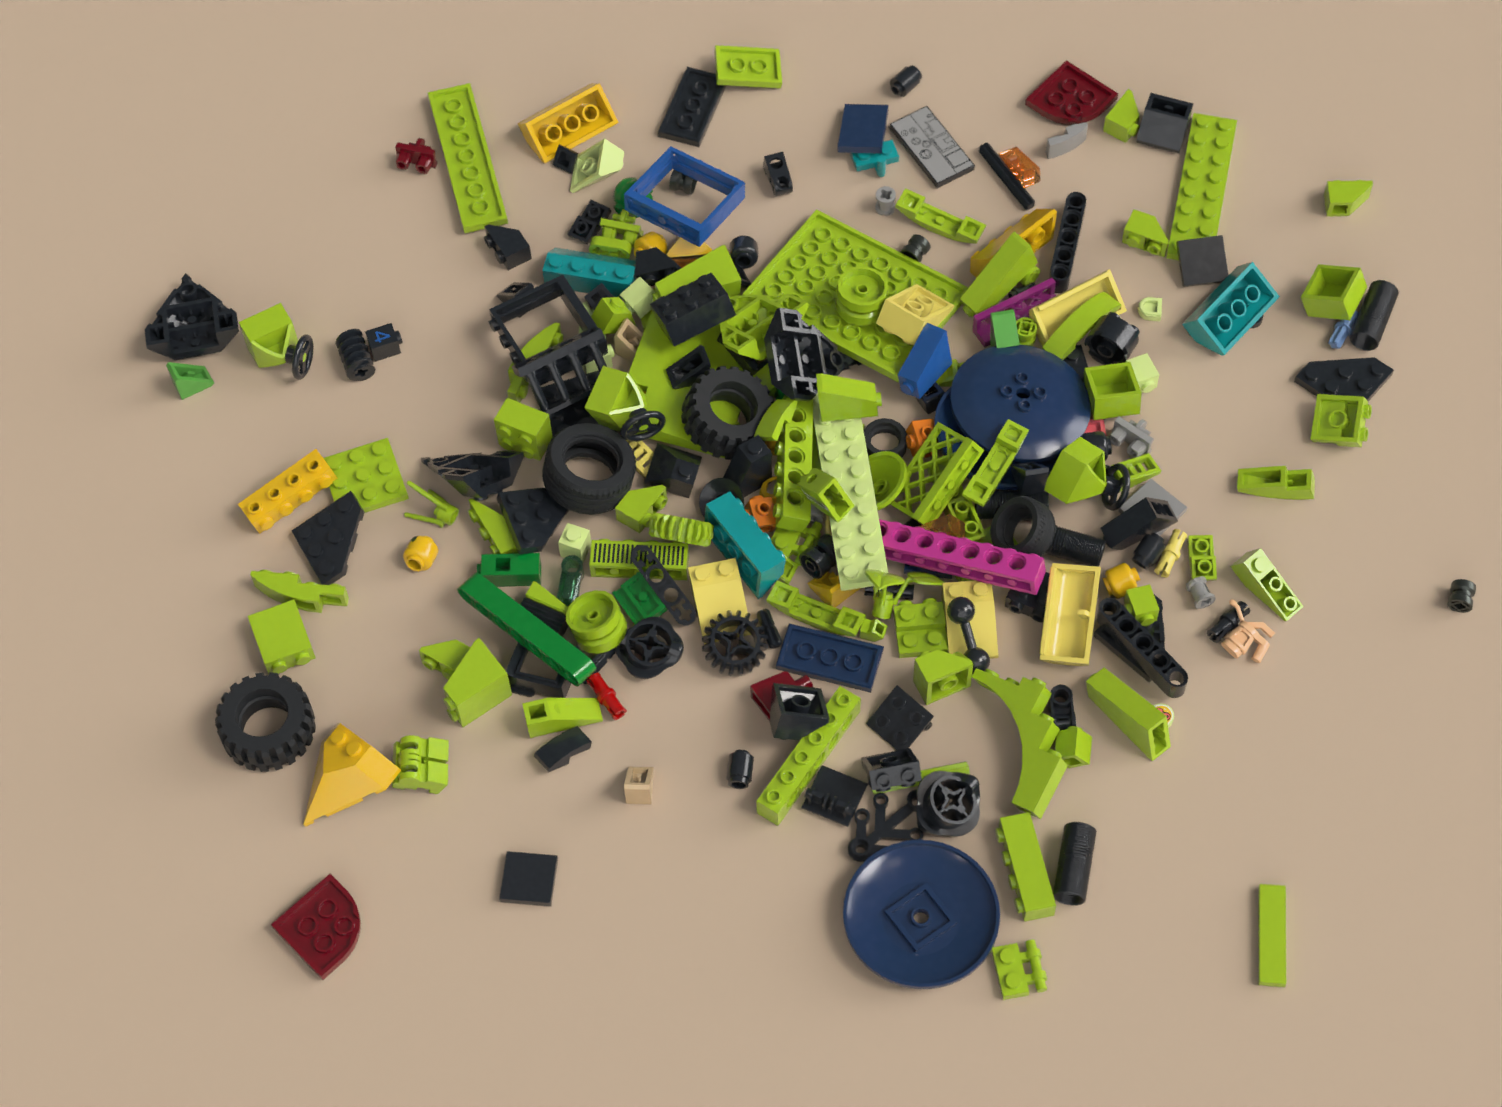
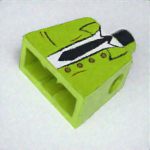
M813 468L808 474L801 476L799 487L809 501L837 523L855 506L835 477L817 468ZM827 496L833 497V501L831 503V500L827 498Z

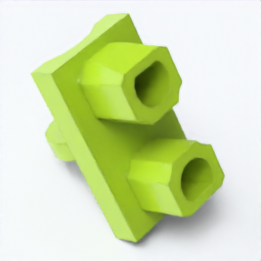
M625 209L622 210L621 215L614 213L612 220L601 218L600 221L603 237L616 238L617 234L624 235L623 240L628 241L633 248L635 240L643 236V231H641L640 225H635L636 218L630 217L629 212Z

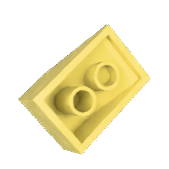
M915 284L885 299L876 324L883 327V330L887 333L899 336L906 344L914 345L927 323L938 326L950 314L955 305Z
M736 558L688 567L689 583L702 636L707 635L704 629L705 627H711V619L718 621L717 615L719 613L727 618V611L730 610L732 616H736L737 610H740L741 617L745 618L748 612ZM738 626L726 627L720 632H734ZM745 630L743 636L751 635L747 630Z
M975 580L942 583L941 599L943 601L946 621L948 653L953 654L959 651L964 655L967 651L960 624L952 622L947 613L951 600L956 597H966L975 606V615L970 621L977 647L984 649L990 659L998 658L992 584Z

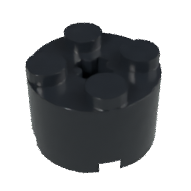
M1109 312L1107 315L1099 318L1087 335L1084 344L1085 346L1088 345L1090 356L1103 365L1125 363L1139 342L1138 335L1140 331L1136 326L1130 325L1121 319L1117 313Z

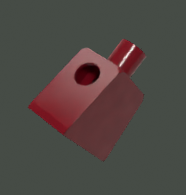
M783 671L751 685L750 693L753 701L770 722L773 683L813 687V684L807 675L794 680L787 671Z

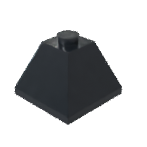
M657 443L644 484L652 487L663 485L666 487L667 492L689 498L702 457Z
M773 683L770 725L774 738L799 740L829 723L830 718L821 688Z

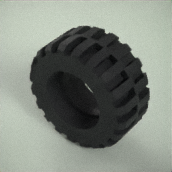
M718 366L716 370L711 368L696 378L682 404L681 410L683 413L681 420L685 424L684 430L686 434L692 436L690 440L694 445L698 444L701 446L700 450L705 453L708 451L716 458L724 456L726 460H732L737 447L754 437L762 417L774 403V399L772 396H769L770 390L766 385L763 386L761 384L762 380L757 376L755 378L751 376V372L745 369L740 371L738 370L739 367L731 366L730 369H726V366ZM721 400L734 404L744 414L747 424L731 425L722 421L713 412L710 402Z
M263 672L256 673V677L249 678L248 675L242 678L243 682L240 684L235 682L230 686L231 691L229 693L225 692L221 697L223 704H218L216 709L215 726L218 730L217 733L229 757H233L234 762L238 765L243 766L245 764L246 769L255 771L257 767L261 772H269V768H275V770L283 769L282 765L286 763L291 765L296 762L295 757L298 755L302 757L307 751L305 746L311 745L314 739L312 734L316 730L313 709L306 692H303L302 687L297 682H292L290 677L282 675L280 678L278 673L270 672L269 675H264ZM279 708L288 713L283 726L270 735L252 736L244 732L248 719L259 710Z

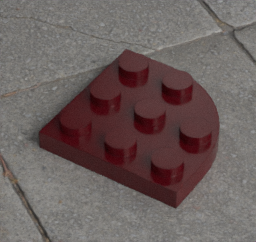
M1066 60L1026 98L1025 105L1055 123L1080 124L1091 121L1104 113L1118 99V93Z
M330 873L274 921L271 926L300 958L324 980L353 952L359 939L361 920L353 897Z

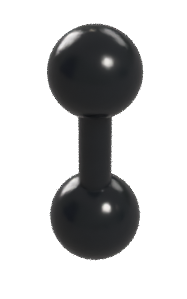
M956 597L948 605V616L952 622L961 626L967 646V651L964 655L973 663L972 675L976 668L985 672L989 668L990 657L984 649L977 647L970 621L975 615V606L966 597Z

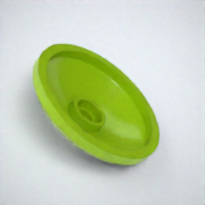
M881 451L868 456L877 511L887 507L898 497L907 478L906 463L898 454L891 451Z

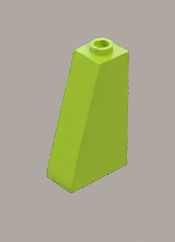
M1015 231L960 298L964 306L962 310L970 318L997 305L1038 263L1031 245Z
M719 246L655 283V293L652 294L653 302L659 297L666 296L676 291L679 287L688 285L700 276L711 272L728 293V296L740 294L741 278L726 246Z
M1105 667L1089 677L1086 681L1088 697L1151 761H1154L1171 747L1167 716Z

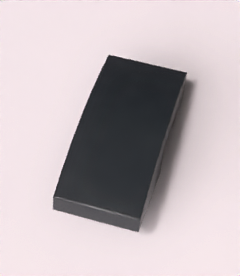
M590 200L582 216H577L568 236L589 244L591 238L596 236L601 229V218L608 219L612 212L611 209Z
M576 726L546 743L535 752L534 757L548 772L568 765L571 756L591 749L592 741Z

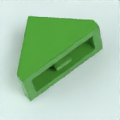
M1014 310L991 313L990 347L1005 348L1020 345Z
M168 362L166 365L172 382L182 400L214 384L205 366Z

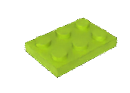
M715 45L714 56L717 85L781 88L782 73L779 49Z

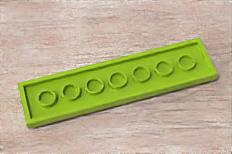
M468 83L428 92L464 233L485 229L484 226L488 224L495 226L508 224L471 84Z
M1193 113L1167 259L1179 261L1177 241L1217 236L1237 120Z

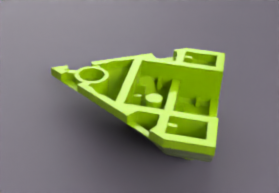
M735 295L734 298H730L736 315L719 324L723 345L740 355L762 361L767 358L764 338L776 309L797 310L803 315L801 318L803 320L809 306L808 302L794 295H784L782 299H771V295Z

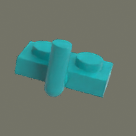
M893 140L884 141L881 154L850 153L856 172L875 168L879 177L885 176L886 165L899 162V155Z

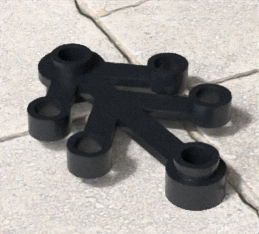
M917 789L909 792L907 804L886 821L885 811L888 807L889 799L886 794L877 793L873 798L875 830L867 837L866 825L869 823L870 813L864 808L856 810L854 816L857 824L856 838L852 839L848 845V854L853 860L864 862L874 853L887 847L875 845L881 839L923 840V832L919 828H912L910 830L894 829L909 815L916 812L917 806L913 805L912 802L917 800ZM878 799H884L885 803L878 804L876 801ZM864 814L867 818L860 820L858 815ZM916 833L920 835V838L913 839L911 835ZM862 847L865 849V852L858 853L856 849Z

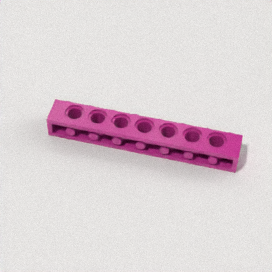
M879 519L887 560L1037 595L1046 573L1044 558L1037 554H1026L1017 552L1012 548H1000L990 543L971 541L965 537H953L943 532L936 533L921 527H911L896 521L889 522Z

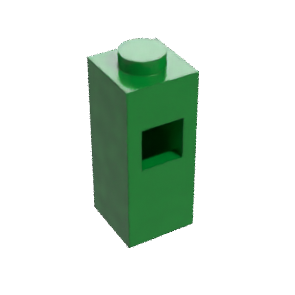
M540 553L481 554V564H477V572L497 587L531 586L533 581L541 585L542 563Z

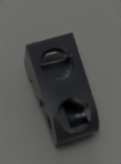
M779 152L764 156V171L771 183L774 196L792 193L793 185L784 153ZM773 160H779V162L770 164V162Z

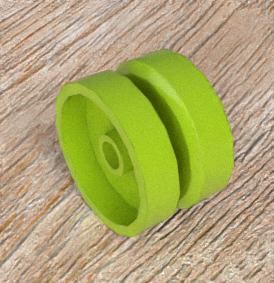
M856 266L847 269L840 275L837 282L836 311L844 321L856 326H868L877 322L885 299L888 296V282L884 275L878 270L867 266Z
M594 590L580 595L569 605L566 612V622L576 642L582 650L588 653L600 654L610 651L621 643L627 633V621L613 595L606 591Z

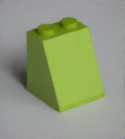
M480 638L474 641L443 687L446 696L443 700L448 707L446 711L452 721H458L462 727H465L512 696L507 672Z

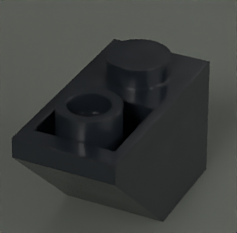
M490 224L484 226L486 245L489 249H494L497 261L500 264L503 263L508 271L532 259L530 245L519 230Z
M657 247L636 252L635 276L637 278L641 277L649 286H654L658 281L681 269L674 260Z

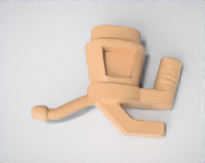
M1231 599L1229 603L1235 607L1240 623L1238 627L1225 635L1221 645L1230 655L1239 658L1241 655L1246 654L1254 641L1258 644V647L1251 659L1261 663L1270 644L1256 629H1261L1270 638L1275 632L1264 622L1244 621L1240 606L1235 600Z

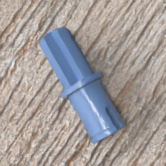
M1355 310L1351 320H1340V322L1335 324V330L1328 341L1332 349H1340L1347 336H1350L1352 327L1359 314L1358 311Z

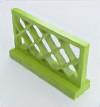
M937 422L907 466V478L901 491H905L906 500L900 502L893 501L890 505L930 530L984 450L968 437H964ZM941 431H944L946 440L937 443V437ZM961 441L962 444L957 449V451L953 453L952 444ZM947 446V455L938 458L937 450ZM932 452L933 460L923 463L924 456ZM948 461L943 472L939 473V464ZM933 466L934 475L924 478V469ZM918 472L919 480L910 483L909 478L911 475ZM934 481L935 483L930 491L926 492L925 484ZM920 486V495L911 497L910 489ZM921 501V504L913 513L912 504Z

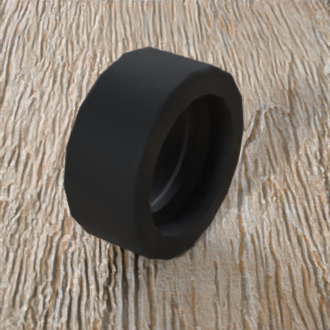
M881 418L867 425L864 430L868 456L885 451L879 450L871 444V438L879 433H890L896 436L899 440L898 446L887 451L894 452L901 458L904 456L907 448V433L899 422L893 419Z

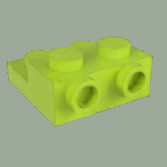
M1317 394L1310 440L1312 442L1336 443L1338 446L1362 448V442H1366L1368 439V428L1365 427L1366 419L1371 417V405L1368 404L1365 397Z
M928 598L920 604H913L911 601L905 600L899 602L898 606H894L893 617L899 658L918 657L923 652H932L937 649L948 653L943 601L937 602L934 598Z

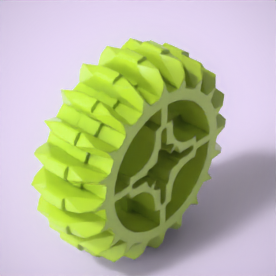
M661 513L652 514L648 526V534L651 537L705 547L711 544L714 534V526L709 522Z

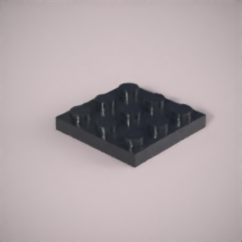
M599 370L586 374L590 384L596 382L600 374ZM577 377L564 380L569 394L581 389ZM554 383L541 387L548 404L561 399ZM589 396L555 412V416L550 418L553 438L562 429L575 424H599L584 408Z

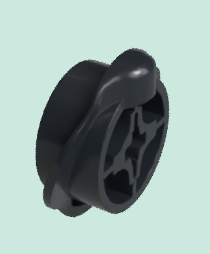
M648 617L639 621L632 628L627 629L625 638L615 647L617 657L625 665L627 671L639 679H650L658 676L665 669L675 665L681 659L684 650L681 637L676 633L672 625L661 617ZM648 633L645 637H637L641 634ZM656 635L662 637L668 646L664 642L659 641ZM631 650H634V653L640 654L643 661L636 658ZM655 658H661V659H662V660L657 661V662H651V661H652L653 659H655Z
M935 771L925 776L917 788L916 816L918 828L924 833L953 837L963 836L972 831L980 817L979 780L970 774ZM950 799H952V801L949 803V806L944 808V806L948 804L947 802Z

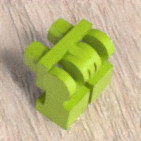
M408 735L402 737L400 742L396 741L393 744L392 763L401 769V772L393 780L392 787L402 790L406 788L416 790L419 787L428 789V793L439 794L448 785V764L445 763L448 762L449 740L432 737L424 739L419 736Z

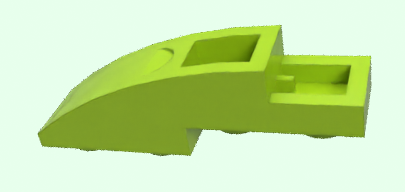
M555 322L546 327L521 349L526 359L563 341L560 323ZM512 362L508 369L511 384L507 394L509 399L520 403L521 399H525L527 396L529 383L525 382L523 377L515 375L512 369L514 365Z
M948 461L939 464V473L943 472ZM933 466L927 468L929 475H934ZM960 485L943 512L958 538L965 537L971 541L984 539L987 535L972 501L962 496L964 489Z
M269 570L251 571L250 575L254 586L277 602L285 603L294 599L298 609L322 613L323 605H348L349 597L345 586L339 584L320 585L315 582L302 583L299 574L289 571L284 573H276Z

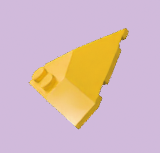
M337 723L321 742L303 825L306 827L313 824L314 819L323 815L328 817L363 801V797L371 793L379 794L385 791L401 772V769L341 723Z

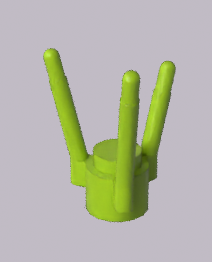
M407 481V485L437 505L434 510V515L437 516V519L407 512L404 513L405 517L433 523L442 528L445 524L450 526L455 522L459 513L458 508L449 504L433 490L429 489L426 492L413 482Z

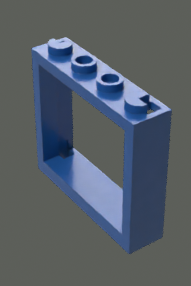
M670 146L624 194L625 210L700 247L745 199V182ZM672 169L727 195L701 224L646 197Z

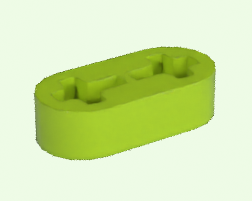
M594 236L591 238L588 250L593 254L629 259L633 247L626 240Z

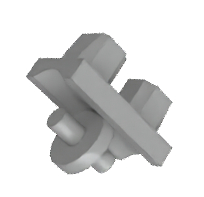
M1119 416L1115 420L1110 434L1111 444L1119 447L1124 441L1130 444L1127 448V453L1133 458L1150 453L1154 439L1150 437L1151 432L1145 429L1147 421L1141 419L1138 423L1133 420L1127 422Z

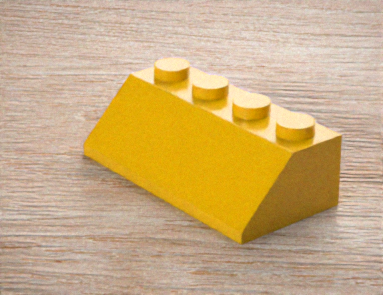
M590 83L517 124L527 144L541 161L546 163L555 158L559 144L572 149L619 122L600 83Z
M1035 209L1030 214H1025L1017 224L1008 227L1000 237L992 239L987 247L972 255L970 259V273L977 278L1014 231L1031 245L1034 253L1054 238L1057 211L1055 209Z

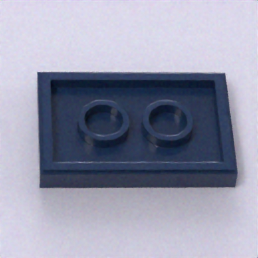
M845 104L838 141V152L881 154L889 106Z

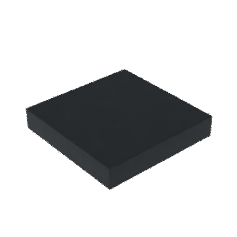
M1223 235L1176 242L1183 287L1223 282L1229 275Z
M507 851L499 898L500 902L551 907L558 855Z

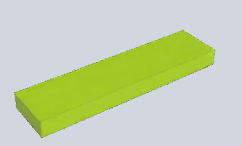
M1259 884L1258 985L1286 986V886Z

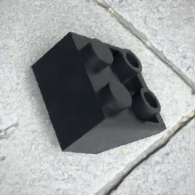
M1150 93L1136 143L1179 153L1190 123L1194 103Z

